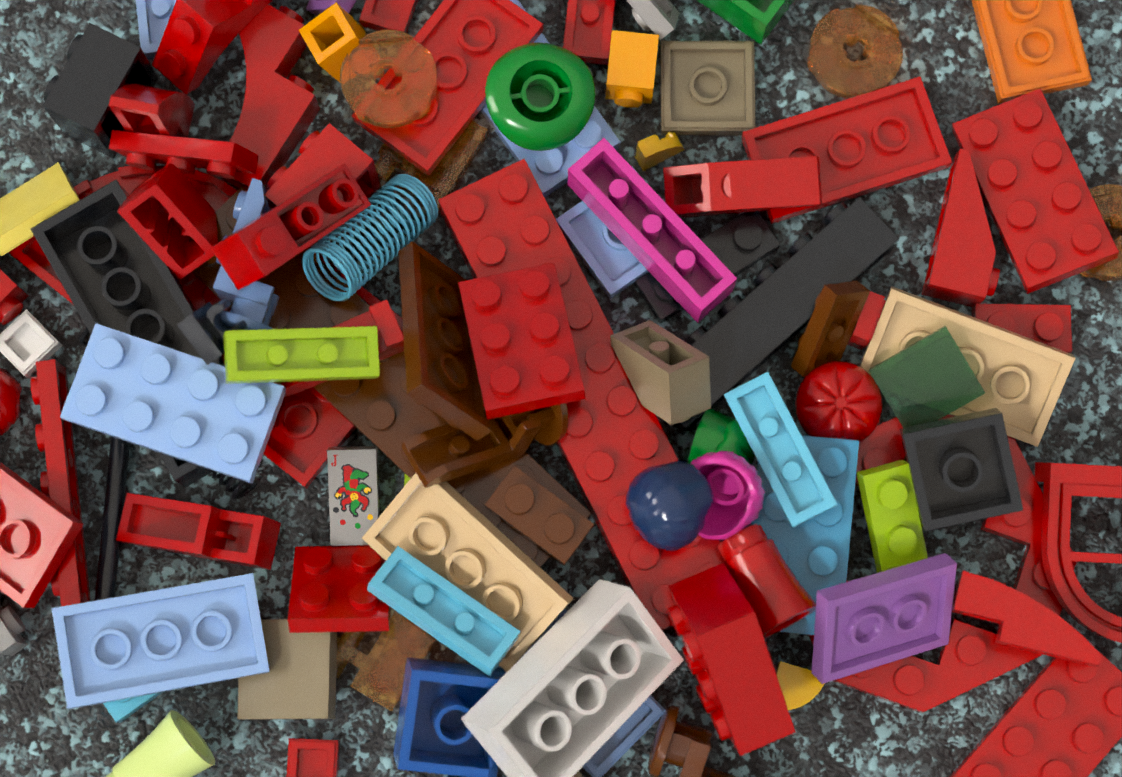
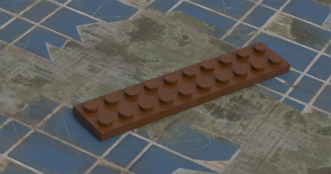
M242 186L215 212L218 243L223 240L224 236H230L233 233L237 219L233 218L235 202L239 193L242 190L246 191ZM308 248L265 277L257 280L258 282L273 286V294L279 296L274 314L268 325L273 329L331 328L369 311L370 306L357 293L341 302L328 299L314 289L303 270L302 258ZM314 254L313 256L315 266L317 268L318 273L321 275L324 281L335 290H338L340 292H347L334 286L325 277V275L319 268V265L316 260V255ZM214 255L193 270L192 273L219 298L213 286L221 264L217 263V257ZM322 262L324 269L327 271L330 277L333 278L338 284L348 288V285L338 280L331 273L326 264ZM404 351L379 361L380 376L377 379L329 380L313 387L410 479L416 472L401 448L403 443L424 431L448 424L444 418L427 407L418 405L407 395ZM526 452L523 456L446 481L540 568L552 556L485 508V503L514 465L587 519L591 516L590 511Z

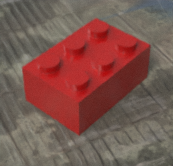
M721 563L669 585L668 588L675 605L668 607L667 612L677 635L682 636L685 646L681 650L690 672L697 677L699 685L695 686L698 697L706 714L710 713L721 741L730 738L738 754L741 756L795 733L796 731L755 611L725 564Z

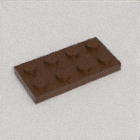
M412 241L398 251L407 395L418 405L425 406L444 418L453 428L462 430L478 441L492 431L491 419L487 420L458 284V282L466 281V279Z

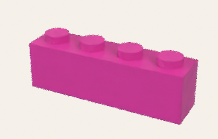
M605 138L600 140L568 169V186L697 323L733 292L737 281L735 275Z

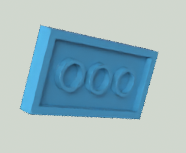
M801 435L837 506L792 528L758 462L757 474L762 479V488L765 493L763 495V507L759 511L758 518L752 521V525H761L768 540L773 539L780 554L799 583L816 602L818 590L845 583L847 580L859 441ZM816 610L780 632L814 635Z

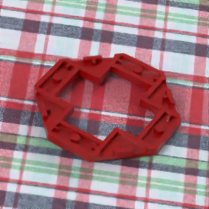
M920 405L878 425L868 438L859 443L856 472L904 460L905 452L900 428L955 416ZM1007 435L1023 511L986 518L983 520L981 530L1026 545L1013 589L1028 595L1060 616L1062 606L1056 599L1047 581L1041 554L1043 493L1038 483L1034 482L1035 477L1015 438ZM856 474L855 485L859 486ZM1072 561L1073 569H1075L1076 562ZM953 619L950 624L949 643L942 646L937 664L909 656L833 681L922 713L1040 657L1042 654L995 643L997 634ZM808 635V637H809V639H810V641H811V643H812V645H813V643H814V635Z

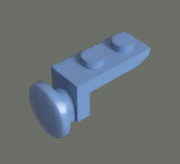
M252 178L248 192L242 190L239 193L233 210V218L237 219L233 233L270 210L269 203L264 195L267 191L262 181ZM221 265L213 289L220 299H228L233 303L230 312L222 311V322L226 326L233 327L244 320L247 323L245 330L273 329L268 325L279 300V296L273 294L274 287L255 281L237 290Z

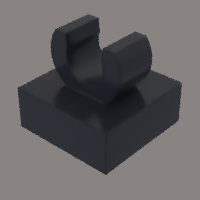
M223 299L213 306L208 302L177 324L207 365L224 354L223 334L225 331L245 330L247 327V323L244 320L233 327L226 326L222 322V311L232 304L228 299Z

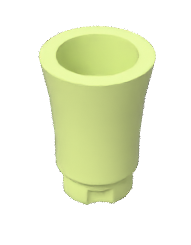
M171 710L132 752L113 766V772L105 777H193L215 765V759L204 739L190 722L177 711Z

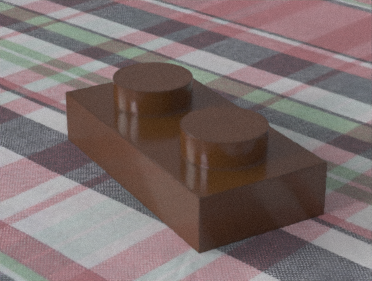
M859 281L824 285L816 298L815 309L807 328L799 339L798 349L791 364L794 370L805 377L819 365L841 360L870 290Z
M515 465L485 503V508L564 566L594 527V523Z

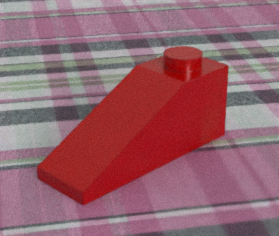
M959 149L950 166L921 295L973 307L975 303L981 304L986 295L991 297L994 295L1000 269L993 267L996 250L970 151Z

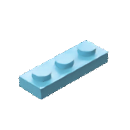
M766 372L725 393L724 397L792 528L836 507L837 503L769 373Z
M397 546L368 583V592L489 677L519 638L521 631L399 546Z

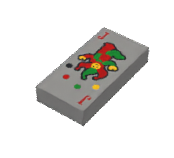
M376 446L329 447L327 449L330 544L331 546L368 545L362 537L380 516L378 448Z

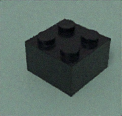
M89 23L84 34H79L73 39L67 53L68 62L60 76H54L48 83L44 93L45 102L43 107L65 135L114 159L117 152L109 149L112 130L125 131V129L109 107L111 95L127 84L154 87L158 77L141 47Z
M997 408L900 428L906 461L909 464L920 521L924 531L1023 511L1003 415Z

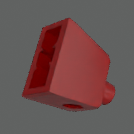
M172 163L167 164L133 189L118 208L117 212L179 279H182L215 255L211 247L218 243L216 213L206 199Z

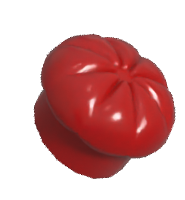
M845 361L827 362L813 369L802 380L795 400L797 418L803 430L809 436L857 440L859 443L868 438L876 429L883 408L882 395L875 379L862 367Z

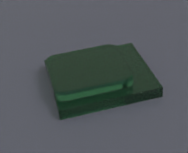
M946 325L869 369L903 428L937 421L985 394V390Z

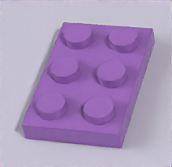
M946 553L818 590L812 674L824 684L947 645L949 643L957 563Z

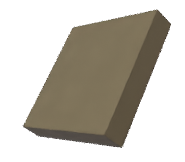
M661 41V135L672 132L676 135L741 136L742 132L755 128L754 41Z
M287 619L261 620L270 672L238 678L237 719H335L337 632L289 633Z

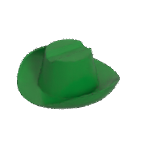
M529 43L508 51L495 62L487 77L485 97L492 120L506 138L525 149L546 151L569 143L583 130L594 108L595 85L588 66L573 52L554 44Z

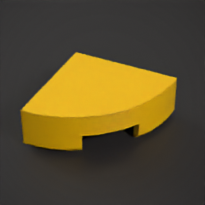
M668 132L665 135L666 137L661 140L658 136L652 135L638 141L635 158L643 171L684 151L675 133Z
M782 661L778 662L776 675L788 710H793L807 704L823 688L824 684L812 674L811 670Z

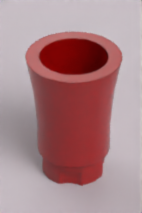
M754 524L746 527L718 545L720 553L727 562L725 566L755 611L764 639L790 627L816 610V602L799 583L780 554L773 539L768 540L761 525Z

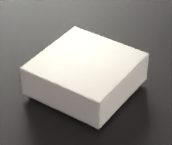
M27 309L0 334V352L26 378H29L36 371L37 361L48 360L63 346Z

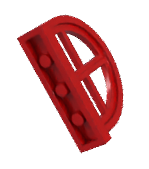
M1035 462L1034 482H1044L1041 554L1050 588L1063 609L1077 623L1096 635L1122 643V617L1104 610L1087 595L1080 585L1072 565V561L1122 564V554L1070 551L1072 496L1122 498V466Z

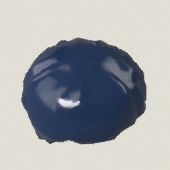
M674 461L648 467L641 471L629 485L626 506L635 530H638L648 543L658 549L676 551L690 544L703 529L705 517L714 500V494L707 478L696 466L685 461Z

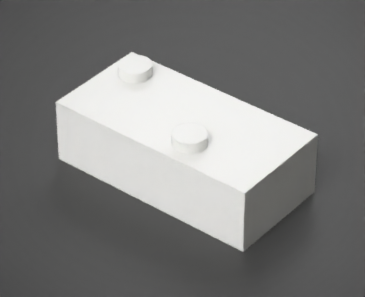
M599 579L461 720L507 777H573L684 659L630 587Z

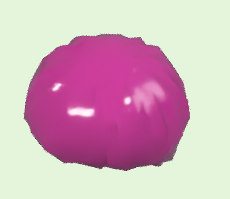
M723 450L716 453L708 452L690 463L696 466L707 478L714 494L713 503L707 512L705 524L699 532V536L706 539H727L749 526L753 520L758 518L759 511L763 507L765 491L762 488V479L757 474L755 466L749 464L744 457Z

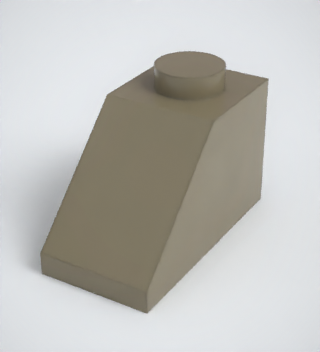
M651 320L610 336L611 345L642 406L670 425L685 422L692 416L711 409L709 356Z

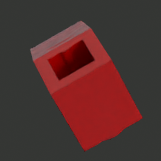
M819 156L709 162L663 167L665 202L679 217L691 218L822 205Z
M344 163L211 247L237 290H240L265 277L365 210L371 203Z

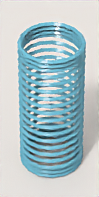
M397 174L368 198L371 203L369 207L318 240L317 243L304 252L302 258L303 270L315 290L328 299L344 302L353 296L378 271L382 270L388 262L398 256L399 250L414 241L424 230L435 223L438 217L437 203L431 191L419 179L408 174ZM394 186L404 187L416 195V197L421 201L427 212L426 222L425 215L418 202L406 191ZM393 190L402 193L412 201L421 215L422 222H420L416 211L409 202L400 195L393 193ZM395 197L409 208L415 220L411 218L402 205L396 202ZM380 211L385 215L387 220L381 216ZM375 216H376L377 218H379V220L381 221V223L383 224V226H382L379 222L376 221ZM370 221L374 223L379 232L373 226H371ZM399 223L404 226L405 230L400 227ZM391 225H393L399 231L400 234L396 233ZM365 226L369 228L374 237L368 231H366ZM386 229L393 234L394 238L390 237ZM360 231L365 234L367 239L377 248L378 252L361 236ZM381 234H382L384 237L387 238V240H388L389 243H387V242L384 240V238L381 236ZM355 236L360 239L362 244L371 252L372 256H370L367 253V251L363 248V246L355 239ZM375 238L382 243L383 247L378 244ZM349 240L355 244L357 249L366 257V260L352 247ZM344 246L350 249L352 254L360 261L361 265H359L355 261V259L349 254V252L346 251ZM314 253H316L317 263L325 277L334 286L347 292H340L338 290H335L324 281V279L318 273L317 268L315 266L313 256ZM319 253L322 254L324 262L328 269L331 271V273L338 280L347 284L348 288L338 284L333 278L330 277V275L327 273V271L324 269L322 265ZM326 256H328L331 259L336 268L342 274L345 275L347 280L343 279L337 272H335Z

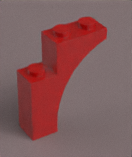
M176 0L152 66L185 94L190 93L200 86L216 60L240 31L272 0Z
M268 4L239 33L246 62V90L240 118L229 142H235L258 154L259 159L256 174L236 172L235 179L221 178V180L237 189L242 186L247 192L252 178L262 181L266 191H268L266 188L268 181L279 168L285 166L320 111L316 96L313 94L315 90L310 84L295 75H290L286 79L307 44L299 32V29L305 26L303 24L304 19L295 11L285 6H280L279 9H276Z

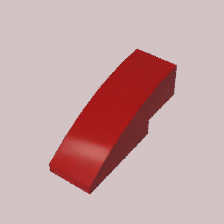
M127 84L111 95L109 107L125 131L188 137L195 103L190 96L182 92L139 84Z
M127 493L116 540L183 555L271 570L281 523L265 516L222 510L209 505Z
M964 570L959 573L953 598L952 613L998 623L995 643L1091 667L1100 666L1102 655L1079 631L1054 611L1028 595L996 580Z

